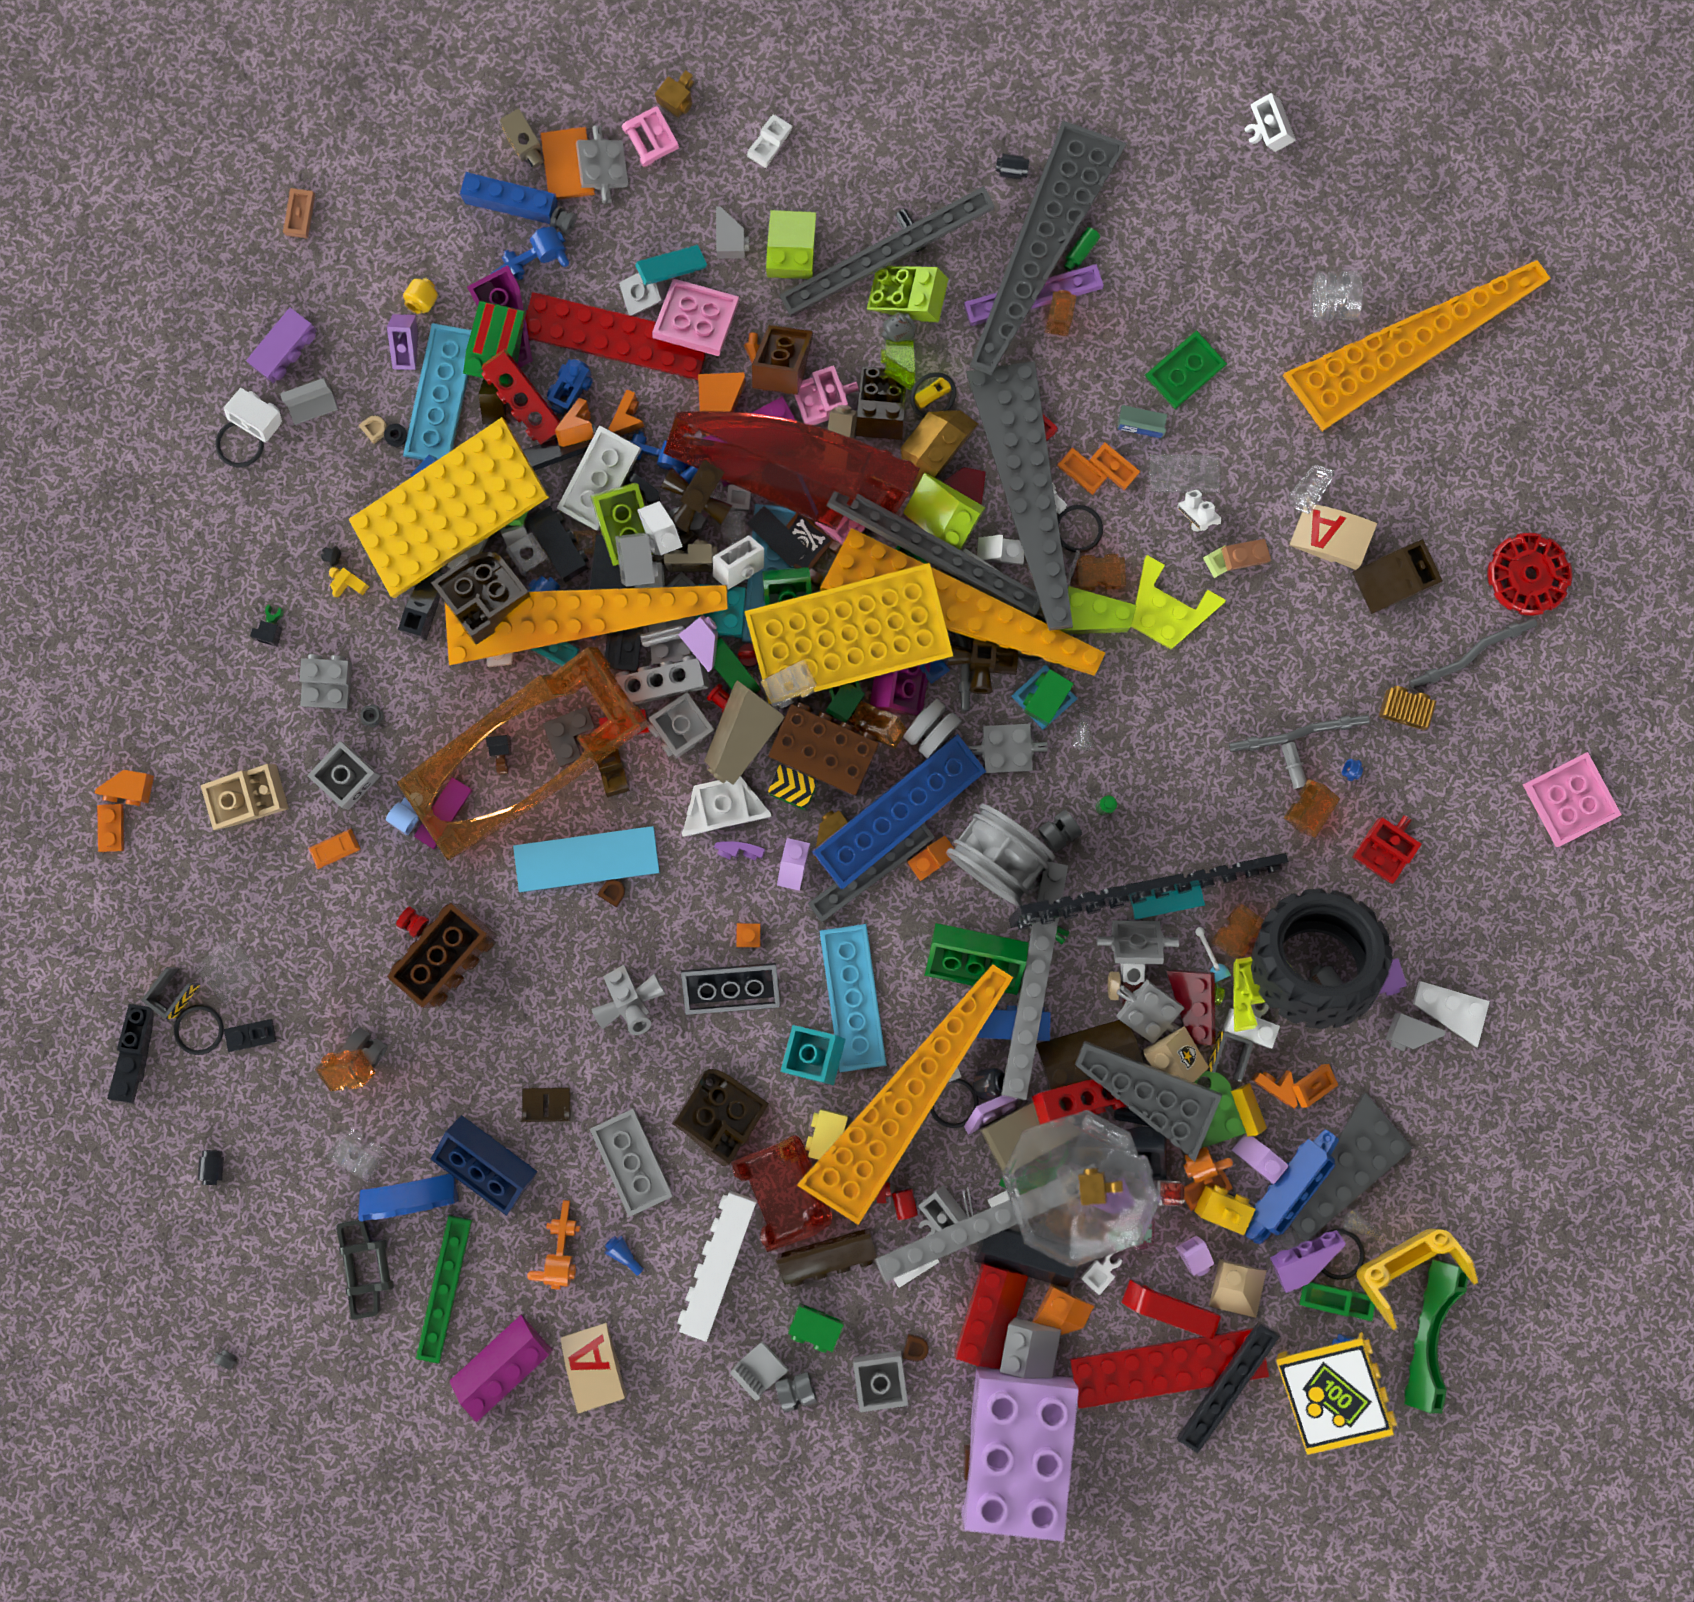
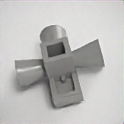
M622 965L603 976L614 1002L592 1008L591 1010L602 1029L622 1015L627 1022L629 1033L641 1035L651 1027V1021L646 1016L649 1011L644 1001L665 995L666 993L655 974L636 989L629 972Z

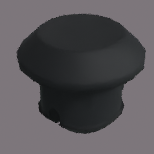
M338 546L332 549L323 548L322 552L325 554H321V559L329 562L333 567L337 565L341 556Z

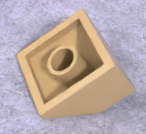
M1219 1259L1209 1307L1256 1318L1267 1270Z

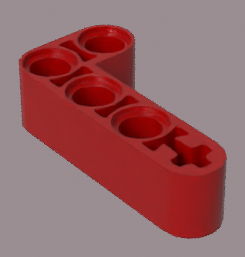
M1129 1280L1121 1301L1122 1304L1139 1314L1209 1339H1214L1222 1317L1210 1310L1157 1292L1146 1285H1139L1133 1282V1280Z

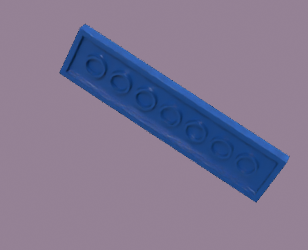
M956 734L932 753L928 759L926 758L819 845L812 853L837 885L844 889L983 775L986 770L961 737Z

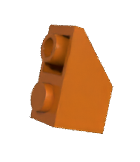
M122 770L96 788L95 794L102 795V800L117 803L118 798L126 799L125 804L140 806L141 802L149 803L154 776Z

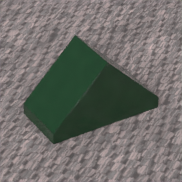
M849 683L844 684L829 704L826 712L847 723L862 704L865 693Z

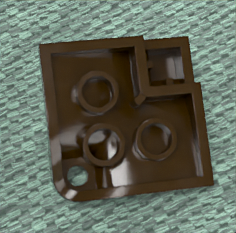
M493 552L476 554L431 582L475 645L495 633V629L512 610L530 597L528 590L497 553Z
M708 1069L701 1073L694 1084L692 1092L671 1124L697 1143L705 1151L706 1155L725 1167L731 1164L741 1145L746 1143L769 1103L726 1073L716 1069ZM707 1078H710L713 1081L712 1086L707 1085Z

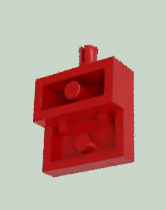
M1403 815L1397 826L1381 817L1375 821L1352 858L1388 883L1394 884L1406 864L1411 862L1422 844L1404 832L1410 822H1412L1407 816Z

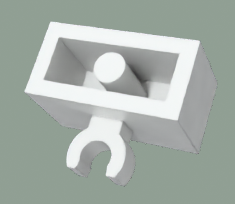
M1270 93L1251 104L1258 124H1250L1245 128L1247 133L1256 132L1255 136L1249 139L1250 143H1258L1263 136L1266 146L1276 152L1296 141L1279 98Z
M1264 1003L1259 1011L1256 1010L1255 1004H1252L1251 1007L1258 1025L1254 1029L1238 1032L1234 1031V1009L1230 1008L1222 1031L1253 1041L1266 1048H1273L1280 1026L1260 1019L1268 1011L1269 1006L1267 1003Z

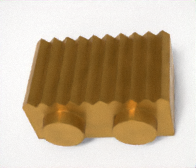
M1394 686V688H1390L1385 692L1379 717L1424 731L1430 726L1437 701L1431 700V696L1428 694L1417 693L1414 695L1408 693V689L1405 687Z

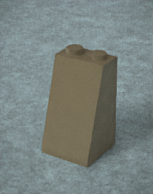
M738 680L733 686L704 759V762L709 766L707 770L723 784L728 781L732 785L735 784L785 718L784 715Z
M1060 1100V1106L1065 1110V1104ZM1032 1101L979 1130L1001 1172L1007 1174L1080 1133L1077 1127L1081 1125L1079 1120L1071 1121L1070 1117L1064 1118V1123L1050 1127L1049 1123L1040 1125Z

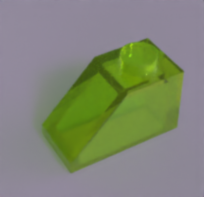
M886 340L885 349H881L880 363L885 364V373L907 389L912 390L915 382L914 341L902 340L895 342L893 340Z

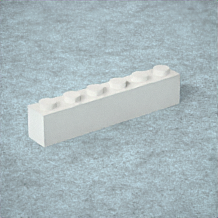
M729 1191L728 1196L723 1194L719 1209H722L720 1219L715 1217L710 1230L714 1232L712 1241H706L702 1252L703 1255H706L703 1265L699 1263L694 1275V1278L698 1279L695 1288L690 1286L686 1301H689L687 1311L682 1309L677 1324L681 1325L679 1332L705 1342L707 1341L757 1200L733 1191Z

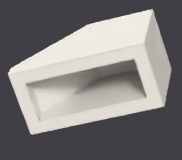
M660 501L637 510L646 534L649 535L650 539L653 538L655 553L653 554L663 555L682 547L676 527Z

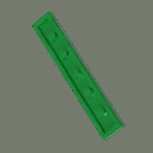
M448 1215L416 1354V1359L437 1364L441 1361L472 1219Z

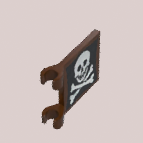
M798 511L786 527L809 550L793 567H809L811 583L819 586L823 576L813 570L812 567L828 548L837 556L842 544L835 541Z

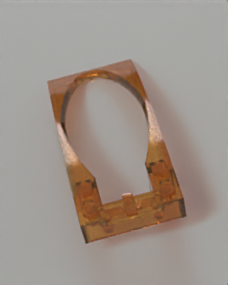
M587 647L554 673L539 675L396 782L447 861L465 852L544 801L649 726L639 708L633 706L609 670L611 666L598 647ZM586 685L608 718V721L592 733L578 736L577 739L585 751L576 762L520 803L506 809L473 819L453 822L440 820L434 815L432 809L433 801L440 787L463 759L488 735L522 712L544 702L575 694Z

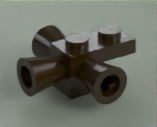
M704 460L691 483H688L675 469L671 468L660 488L682 496L680 501L684 504L671 517L675 526L689 533L696 511L701 513L703 509L720 525L723 523L733 505L715 499L711 495L724 475V471Z
M978 639L973 640L971 649L950 643L953 656L947 658V666L970 664V671L974 672L969 691L972 693L990 694L993 692L990 673L1017 674L1018 650L997 648L996 643L984 642Z

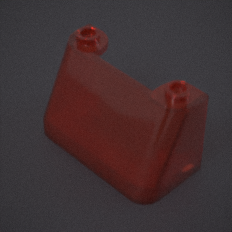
M797 1135L775 1142L731 1162L734 1176L742 1182L749 1180L766 1221V1225L761 1229L760 1240L767 1252L815 1236L831 1225L832 1214L829 1206L797 1186L800 1180L813 1167L804 1144Z

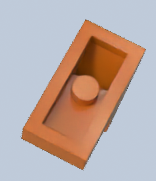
M626 389L608 430L618 436L645 427L643 421L630 416V414L634 415L639 405L634 392Z
M578 398L555 429L559 446L565 447L593 439L594 433L592 424L589 422L590 412L587 400Z
M943 836L907 861V864L919 881H922L951 860L946 851L949 848L954 849L947 837Z
M1286 1070L1277 1084H1275L1277 1079L1265 1071L1263 1074L1258 1072L1254 1074L1251 1079L1254 1083L1290 1108L1295 1109L1297 1107L1296 1094L1292 1088L1294 1082L1291 1071Z

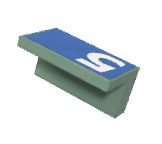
M1122 405L1116 429L1162 438L1166 432L1167 414Z

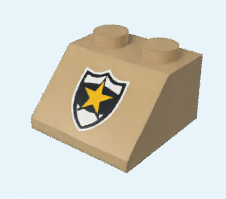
M1185 1026L1143 1049L1144 1055L1151 1067L1191 1082L1198 1079L1209 1068Z

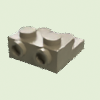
M694 541V544H688V554H684L682 550L670 551V554H664V564L668 572H713V556L718 554L719 551L717 546H712L707 541Z

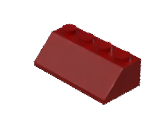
M985 1262L981 1264L955 1349V1359L978 1367L1001 1369L1008 1326L1017 1316L1028 1279L1026 1275Z

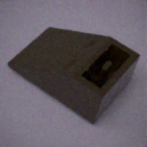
M862 366L856 436L902 440L908 370Z
M1423 539L1352 572L1371 614L1429 590L1443 582Z

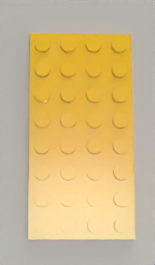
M500 418L349 518V521L389 595L396 598L549 498L506 420Z
M930 563L744 611L769 704L953 656Z

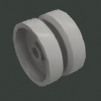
M939 699L934 700L927 709L925 708L916 717L911 727L903 736L911 745L917 744L925 737L926 739L919 747V752L927 759L962 722L954 713H949L940 721L939 719L946 711V706Z

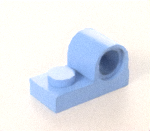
M414 783L402 802H398L390 810L386 821L404 834L409 835L435 796Z

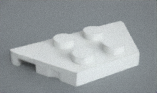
M741 776L734 785L728 781L723 784L717 780L693 787L682 836L686 837L772 816Z

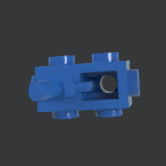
M569 359L566 365L563 364L560 367L557 382L555 385L552 384L547 392V400L552 405L551 409L560 415H563L564 412L568 413L577 399L580 398L583 390L588 391L593 382V379L590 378L592 374L590 369H588L589 366L584 362ZM563 396L569 397L566 403L561 401Z

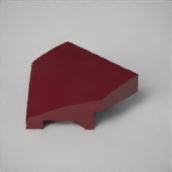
M963 467L942 481L944 484L982 505L986 471Z

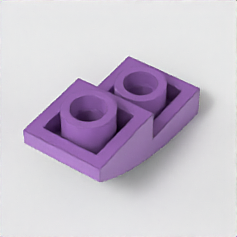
M733 841L717 842L714 848L719 850L718 855L729 860L731 856L737 858L740 850L744 851L743 856L754 861L757 857L762 859L766 851L752 844Z

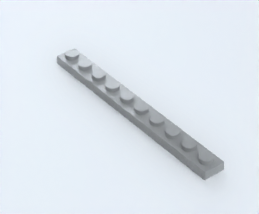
M1047 861L1048 868L1046 871H1042L1037 902L1048 900L1050 905L1053 904V901L1063 897L1068 865ZM1056 918L1055 922L1041 925V921L1032 924L1027 962L1023 973L1002 1096L1022 1100L1027 1098L1059 918Z
M1095 1163L876 1258L875 1260L884 1282L1079 1197L1078 1175L1084 1173L1083 1169L1096 1168Z

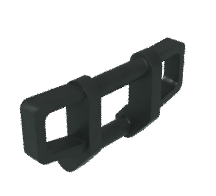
M357 1219L337 1224L336 1229L340 1245L339 1253L343 1256L348 1287L345 1290L346 1296H348L351 1319L357 1320L376 1316L380 1312V1291L394 1288L393 1280H390L385 1247H388L387 1240L372 1241L366 1221H359ZM359 1225L365 1242L347 1246L344 1227ZM376 1250L381 1281L357 1286L352 1253ZM373 1292V1311L358 1313L355 1295Z

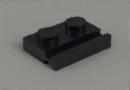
M643 626L607 633L604 669L638 672Z

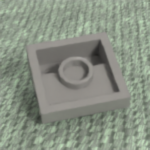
M308 654V659L301 658L299 682L302 683L300 706L349 709L352 663L345 661L346 657L337 655L331 656V660H324L321 655Z
M688 692L648 718L650 725L647 726L655 738L659 736L664 742L661 747L668 757L673 755L675 759L695 747V744L714 732V729Z

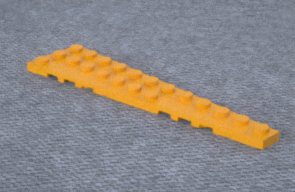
M1538 260L1509 272L1507 275L1495 278L1489 283L1471 289L1469 292L1460 296L1457 295L1442 304L1435 305L1390 325L1379 332L1372 333L1355 343H1350L1337 351L1323 355V357L1317 360L1310 361L1285 372L1283 377L1323 432L1548 282L1551 278Z
M851 528L820 587V591L924 565V563ZM931 567L947 630L984 642L990 641L999 644L1003 648L1008 649L1009 647L1022 651L1021 653L1029 656L1035 655L1044 658L1045 661L1058 663L1064 667L1090 675L1096 674L1105 652L1060 630L1049 631L1046 623Z
M727 585L530 591V597L518 605L500 622L495 629L496 632L477 645L465 632L445 603L449 665L726 610L728 609Z
M991 965L800 1180L797 1186L859 1225L1013 977L998 967Z

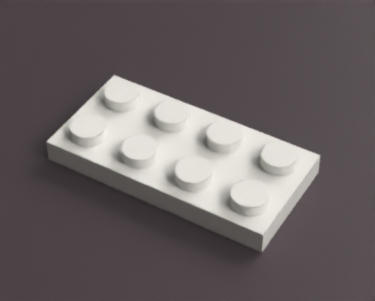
M599 425L557 509L599 531L600 526L590 496L622 487L642 448Z

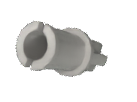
M1295 742L1283 744L1281 748L1287 764L1285 769L1289 771L1293 789L1307 786L1308 783L1302 767L1304 762L1300 761Z

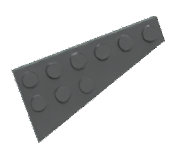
M1084 1041L1076 1060V1066L1098 1084L1100 1083L1114 1097L1121 1100L1130 1110L1195 1161L1222 1094Z
M1365 1092L1359 1099L1360 1101L1354 1111L1350 1114L1349 1120L1342 1132L1337 1136L1339 1142L1331 1154L1335 1159V1167L1290 1224L1304 1242L1313 1237L1413 1149Z

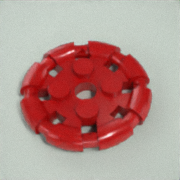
M1520 533L1515 538H1507L1495 549L1492 554L1494 556L1493 560L1488 564L1489 586L1492 585L1495 591L1493 595L1505 608L1519 611L1518 614L1540 615L1545 610H1553L1565 599L1568 594L1566 592L1567 588L1572 583L1571 562L1568 563L1565 557L1567 553L1556 541L1551 538H1543L1538 533ZM1538 546L1544 548L1542 554L1536 552ZM1516 547H1522L1523 551L1518 553ZM1503 559L1509 561L1506 567L1501 565ZM1554 559H1556L1559 567L1555 568L1554 563L1552 561ZM1527 568L1535 570V579H1529L1526 576L1525 571ZM1507 579V582L1510 586L1506 589H1504L1501 581ZM1553 579L1559 582L1558 587L1552 586ZM1541 594L1545 597L1543 602H1540L1538 597ZM1518 596L1525 597L1523 603L1517 601Z

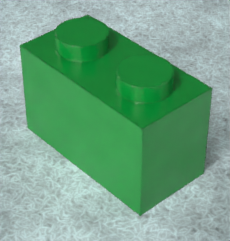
M1049 669L1047 674L1042 672L1035 683L1038 686L1034 694L1030 692L1023 702V705L1026 706L1023 712L1048 726L1074 683Z
M799 1303L788 1334L792 1335L791 1339L804 1344L807 1341L814 1344L813 1348L820 1352L827 1353V1350L833 1352L844 1321Z

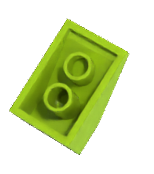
M770 211L766 259L768 278L810 279L813 277L816 212Z
M925 472L903 513L926 532L961 550L985 507Z
M637 483L590 496L613 566L619 564L615 536L637 533L646 534L637 511L645 507Z

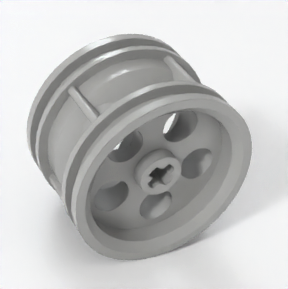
M981 804L978 808L981 813H975L972 816V822L960 838L954 840L955 848H949L946 854L960 868L992 892L1019 907L1023 903L1020 899L1021 896H1028L1029 892L1027 889L1041 870H1047L1046 862H1053L1055 856L1041 841L1015 821L996 809Z

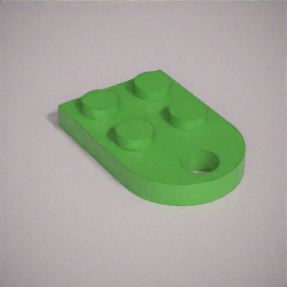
M1205 1071L1200 1076L1209 1078V1089L1222 1094L1201 1148L1246 1133L1231 1094L1232 1088L1227 1079L1217 1072Z

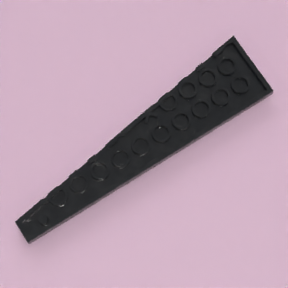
M1286 853L1238 862L1233 864L1232 868H1228V865L1217 866L1210 869V873H1206L1204 869L1197 870L1186 875V878L1181 873L1101 890L1098 895L1094 891L1085 892L1078 895L1075 900L1071 896H1065L1053 901V904L1050 905L1048 900L1019 905L1010 916L1009 923L1011 928L1018 927V930L1031 928L1033 923L1040 921L1041 925L1055 922L1056 918L1063 916L1064 920L1078 917V913L1087 911L1088 915L1094 914L1107 906H1110V909L1123 907L1124 903L1132 901L1133 904H1139L1147 901V898L1151 896L1161 899L1170 896L1169 893L1178 891V894L1192 891V887L1200 886L1201 889L1214 886V882L1223 880V883L1227 884L1237 881V877L1244 875L1246 879L1259 876V872L1268 870L1269 874L1282 870V866L1289 861Z

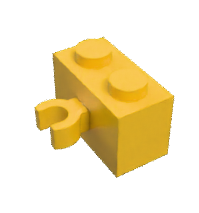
M1205 1185L1194 1211L1207 1221L1244 1235L1255 1212V1208L1249 1204L1250 1200L1240 1194H1236L1235 1197L1228 1194L1229 1191L1221 1186L1215 1185L1212 1188Z

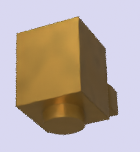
M685 70L678 82L668 76L655 92L656 102L677 118L682 113L686 114L692 106L689 89L694 84L692 80L693 75Z
M1098 1168L1083 1169L1084 1173L1078 1175L1081 1205L1106 1204L1107 1193L1123 1192V1181L1105 1182V1173L1099 1172Z

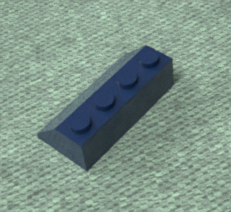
M462 1115L446 1130L430 1159L506 1216L538 1172Z

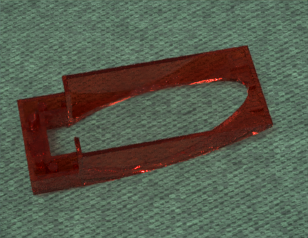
M726 411L677 412L663 454L697 469L706 460L725 472L721 478L722 480L834 530L837 529L843 518L842 514L827 506L834 491L849 497L847 501L848 506L852 505L857 494L896 514L910 494L920 470L913 462L906 459L901 460L887 450H879L861 441L824 428L772 416ZM702 431L726 443L690 437L683 434L695 436L696 432Z

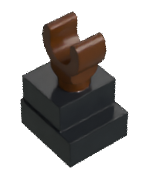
M509 735L486 737L489 756L496 757L497 774H509L505 755H512L511 737Z

